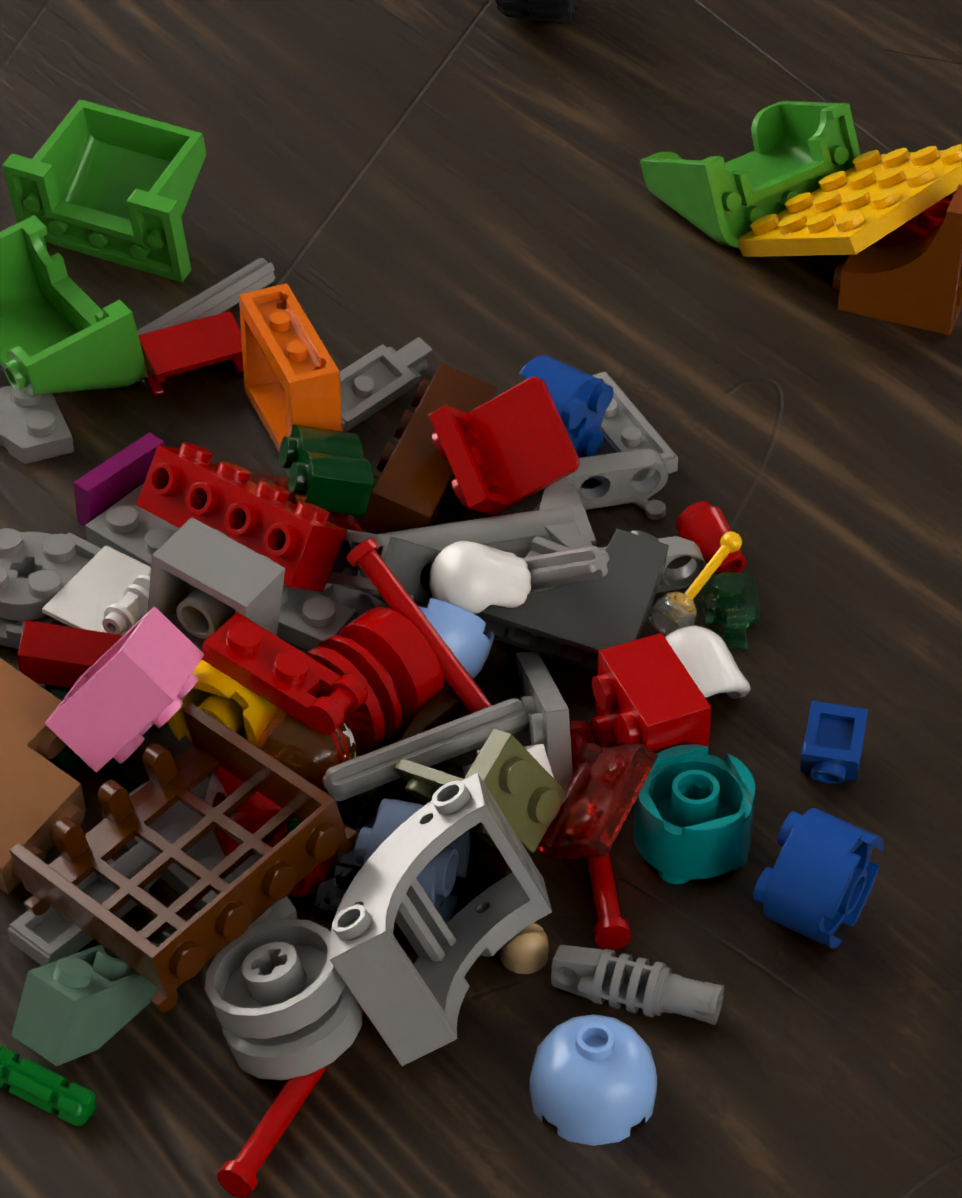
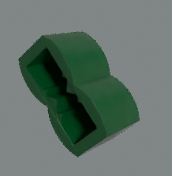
M293 425L290 437L285 436L282 439L279 450V466L286 470L288 491L291 494H295L297 504L299 501L321 507L331 513L364 517L374 486V477L370 462L363 458V448L359 436L355 433Z

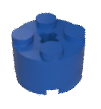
M548 355L535 357L524 366L519 375L525 377V380L530 377H537L545 381L578 457L595 456L603 443L604 434L599 429L604 413L612 401L613 387L590 374Z
M817 808L809 809L804 815L792 811L785 819L778 836V844L783 846L774 868L766 867L760 875L754 889L753 900L763 904V914L766 919L831 949H835L843 941L833 935L839 925L843 922L854 926L868 900L880 867L869 861L872 847L883 852L884 841L882 837Z

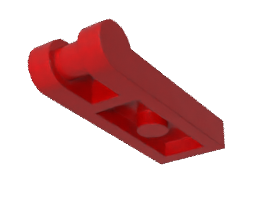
M239 612L206 639L202 645V652L205 654L202 658L203 661L323 735L332 734L343 724L345 713L356 711L368 698L367 688L358 677L352 674L340 676Z

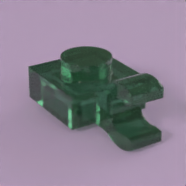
M723 572L721 574H713L699 591L705 625L722 626L723 641L729 650L748 649L746 628H749V624L759 623L760 602L754 572Z

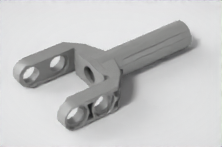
M637 449L579 458L580 465L575 472L544 489L542 501L533 511L380 533V535L396 537L439 551L458 541H470L513 553L520 558H525L531 551V542L536 536L571 549L596 546V539L586 510L634 503L636 500L631 497L635 495H640L648 500L665 486L668 472L661 455L652 449ZM646 468L656 470L652 477L647 480H632L635 473ZM590 477H606L604 482L598 487L592 489L581 488L584 481ZM679 536L658 539L659 542L668 544L669 548L665 570L656 593L690 587L706 566L699 546L695 542ZM601 547V548H598V549H599L600 551H602V550H605L606 547ZM682 556L692 557L683 567L677 569L667 568L669 563L676 558Z

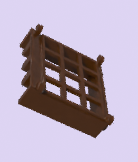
M191 702L181 710L193 746L175 761L171 752L161 745L154 743L148 746L143 753L142 760L150 781L131 797L128 791L114 780H108L103 783L98 791V799L106 818L87 834H84L82 827L68 817L58 820L53 827L52 835L60 856L52 863L47 865L19 843L9 850L25 889L33 894L24 902L26 908L35 915H42L52 906L157 986L159 991L150 998V1001L161 1012H167L175 1006L178 1000L177 988L186 980L196 976L203 965L232 940L243 935L250 924L278 900L285 898L294 886L321 862L331 858L336 851L342 854L350 853L356 846L358 838L357 832L350 827L344 829L336 799ZM221 766L243 781L244 784L214 808L191 792V790ZM258 791L280 806L282 810L252 834L228 816ZM177 801H180L203 818L174 843H171L150 828L149 825ZM297 818L302 822L273 848L266 844L293 819ZM217 827L241 845L210 871L185 852ZM137 836L161 854L129 880L106 863V861ZM255 854L260 857L257 862L231 884L224 881L228 875L250 856ZM175 863L196 878L198 882L169 907H166L144 891L143 888L171 864ZM93 872L118 889L102 904H99L77 887L78 884ZM211 890L218 894L187 922L181 918L185 912ZM130 899L156 917L139 932L114 915ZM168 927L174 931L158 947L151 943Z

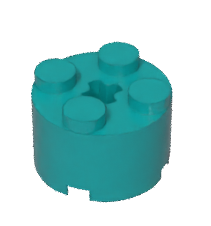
M696 744L674 746L655 754L647 762L646 770L641 777L638 776L635 796L634 842L644 860L656 868L660 878L668 883L683 884L690 879L716 877L730 870L741 868L747 861L751 844L756 790L755 782L751 772L744 763L728 753L725 760L709 755V747Z

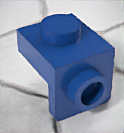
M811 701L805 741L801 751L800 772L810 773L812 779L826 784H842L845 782V779L857 781L868 709Z

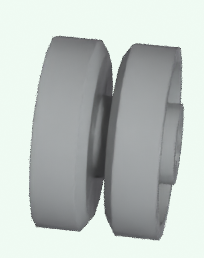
M283 919L265 923L232 940L216 954L206 971L205 992L216 1017L223 1027L222 1032L229 1049L241 1070L259 1079L287 1080L298 1076H305L334 1062L353 1044L362 1027V1007L329 960L330 931L328 928L310 920Z

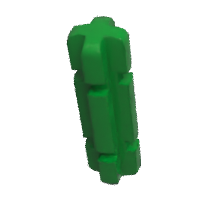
M0 1045V1088L5 1089L10 1085L9 1092L51 1114L59 1110L57 1117L74 1126L85 1125L97 1107L95 1103L96 1095L93 1091L75 1082L67 1086L69 1079L28 1058H22L21 1061H18L20 1054Z

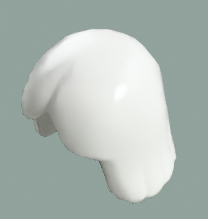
M458 541L446 546L435 558L430 570L429 585L433 599L445 601L476 614L490 605L515 608L524 604L531 590V573L527 568L528 564L525 560L513 553L501 551L476 542Z
M688 626L675 630L665 637L705 698L726 692L731 698L737 699L746 696L750 692L751 687L739 670L727 645L712 630L700 626Z

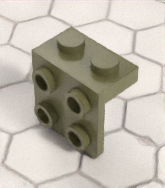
M497 729L492 730L464 779L400 758L394 767V771L407 783L404 791L424 805L432 800L433 794L444 784L456 780L463 781L478 772L522 845L530 853H534L568 795L512 734ZM482 823L470 829L471 832L476 833L485 843L498 849Z

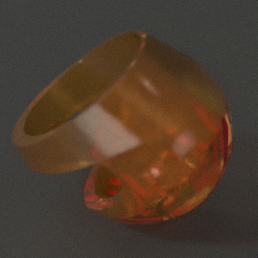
M280 710L273 717L256 744L259 749L327 794L328 790L323 784V777L326 775V771L330 767L359 757L356 736L346 720L332 734L323 735L283 710Z

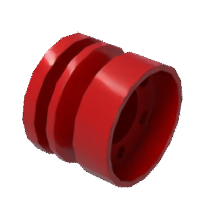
M382 606L370 609L342 627L339 635L326 638L317 647L305 652L306 655L340 676L352 674L358 677L367 688V700L356 711L352 713L346 712L344 723L338 727L342 732L347 731L345 725L348 729H350V725L355 734L353 735L355 743L353 742L351 746L350 738L342 732L347 742L349 755L355 756V752L356 757L358 753L359 756L370 753L379 748L382 742L392 739L396 736L399 728L410 725L420 710L442 689L444 690L442 669L438 657L428 640L409 619L394 609ZM336 729L334 733L342 753L345 754L344 742ZM321 734L327 742L336 748L330 735Z

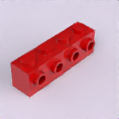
M182 442L180 449L158 445L136 503L138 507L178 528H181L193 517L284 567L283 584L288 587L324 592L347 532L327 521L330 514L328 511L307 502L299 501L298 505L288 501L290 492L277 485L264 481H259L258 485L249 481L251 472L240 466L221 461L219 465L210 461L213 453L203 447L188 442Z

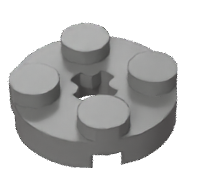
M12 528L0 529L1 618L25 621L47 616L42 613V608L82 569L81 559L76 552L75 542L72 537L61 533L49 534L44 532H19ZM30 573L28 578L18 577L21 574Z

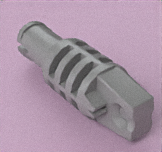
M562 944L559 945L552 961V986L592 1000L595 1004L602 1005L606 999L609 1000L611 1008L620 1009L622 1004H626L627 1012L637 1013L638 1009L642 1008L643 1015L653 1018L655 1015L660 1016L662 1012L695 1018L712 1025L716 1024L721 1011L724 985L702 982L672 974L671 967H667L666 963L656 961L653 966H650V961L647 958L639 957L636 962H633V957L630 954L622 953L617 958L614 950Z

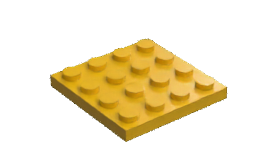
M962 144L946 150H938L937 146H929L917 152H909L907 148H900L888 154H880L879 150H872L859 155L853 160L854 167L846 172L839 171L824 177L819 181L820 188L812 193H802L789 199L785 203L787 209L779 214L766 215L754 221L750 225L752 231L737 240L743 257L858 254L956 191L959 184L962 185Z

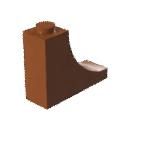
M959 184L946 211L945 218L924 236L900 245L869 246L856 255H849L846 262L839 261L833 278V289L839 290L837 310L950 335L962 309V185Z

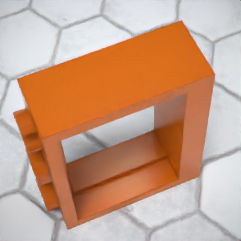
M285 283L239 294L245 393L278 452L282 439L285 436L290 437L293 425L342 432L340 371L289 285Z

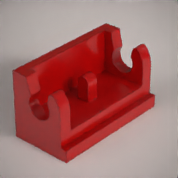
M231 311L138 335L147 369V376L144 380L153 396L164 394L160 383L165 382L166 377L229 360L236 373L243 372L241 330Z

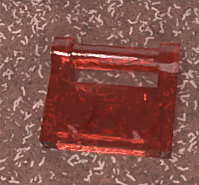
M589 742L582 743L574 760L577 767L565 788L568 795L563 801L556 818L551 822L538 844L536 851L556 860L606 857L658 755L642 743L603 748Z

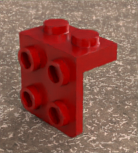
M530 377L468 413L445 405L429 414L435 432L432 433L434 446L441 457L449 461L455 478L452 479L453 490L459 501L469 509L495 516L572 474L579 468L580 460L549 389L545 381L540 378Z

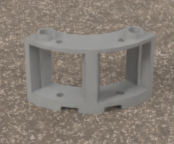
M478 772L463 781H451L441 786L433 794L432 800L402 823L376 849L354 877L342 898L332 922L329 940V960L401 1066L458 1039V1015L465 994L470 987L464 977L480 955L484 957L493 956L523 929L552 912L544 878ZM482 823L512 870V873L473 899L446 924L416 878L427 864L446 846L472 827ZM395 921L419 956L414 965L393 935Z

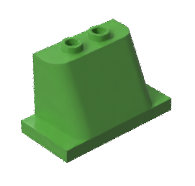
M79 99L33 159L12 153L2 165L16 222L19 223L35 215L47 228L48 234L44 236L46 243L182 283L191 272L181 218L206 158L203 133Z

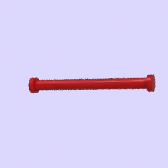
M371 537L356 546L346 556V559L352 567L359 565L390 608L409 619L426 637L438 657L445 681L469 713L472 714L493 706L377 553L380 546L375 539Z
M578 720L570 721L574 794L598 922L593 928L596 945L601 949L617 950L629 943L631 933L628 922L621 918L589 748L593 743V733L588 723Z
M330 1064L309 1075L294 1077L287 1081L235 1160L226 1161L218 1171L217 1180L227 1192L241 1198L251 1195L258 1183L257 1172Z

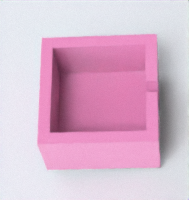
M154 606L79 677L64 697L65 699L60 702L45 722V725L96 773L112 758L121 764L142 744L145 739L142 735L153 724L160 728L183 705L184 702L181 699L199 680L193 672L205 654Z

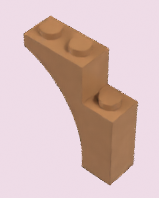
M0 658V890L9 895L22 881L9 850L19 843L44 862L46 854L56 844L52 835L56 822L61 818L68 817L80 826L85 817L86 806L81 783L47 760L55 758L66 746L45 725V722L60 704L61 700Z

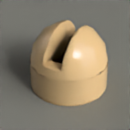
M535 922L523 929L500 948L502 964L514 973H535L541 970L548 961V937L541 925Z

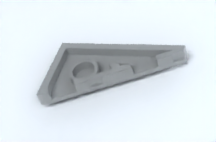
M532 651L516 653V666L523 692V697H520L524 709L529 714V722L525 724L524 731L529 730L531 745L544 744L553 777L568 793L556 817L575 815L569 708L539 653Z

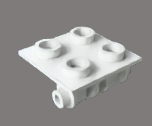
M105 545L42 608V613L73 628L125 635L148 613L151 567Z

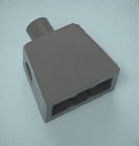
M346 530L347 532L327 583L382 597L359 565L352 567L346 559V556L356 546L373 537L380 546L377 553L408 594L414 595V602L418 605L428 606L429 600L432 598L429 585L432 563L441 551L392 536Z

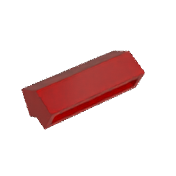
M25 620L18 650L19 671L36 683L71 689L79 677L123 635Z

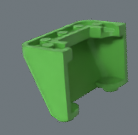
M777 102L763 108L753 119L751 134L754 151L726 163L721 156H711L699 161L684 160L673 152H658L640 160L646 186L654 196L719 245L740 248L737 240L752 231L750 225L754 221L766 215L779 214L787 209L785 203L789 199L802 193H812L820 188L819 181L824 177L839 171L846 172L854 167L853 160L861 155L849 103Z
M35 215L1 231L0 365L3 367L13 388L16 391L23 389L29 395L129 387L146 378L147 369L133 312L120 299L101 309L68 276L63 257L59 253L51 256L48 254L44 236L48 234L47 228Z

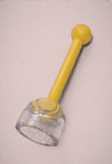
M730 531L721 537V547L684 594L681 592L667 593L651 608L648 615L649 620L660 633L667 636L675 630L694 625L697 611L693 599L728 554L734 553L741 548L742 539L739 534Z

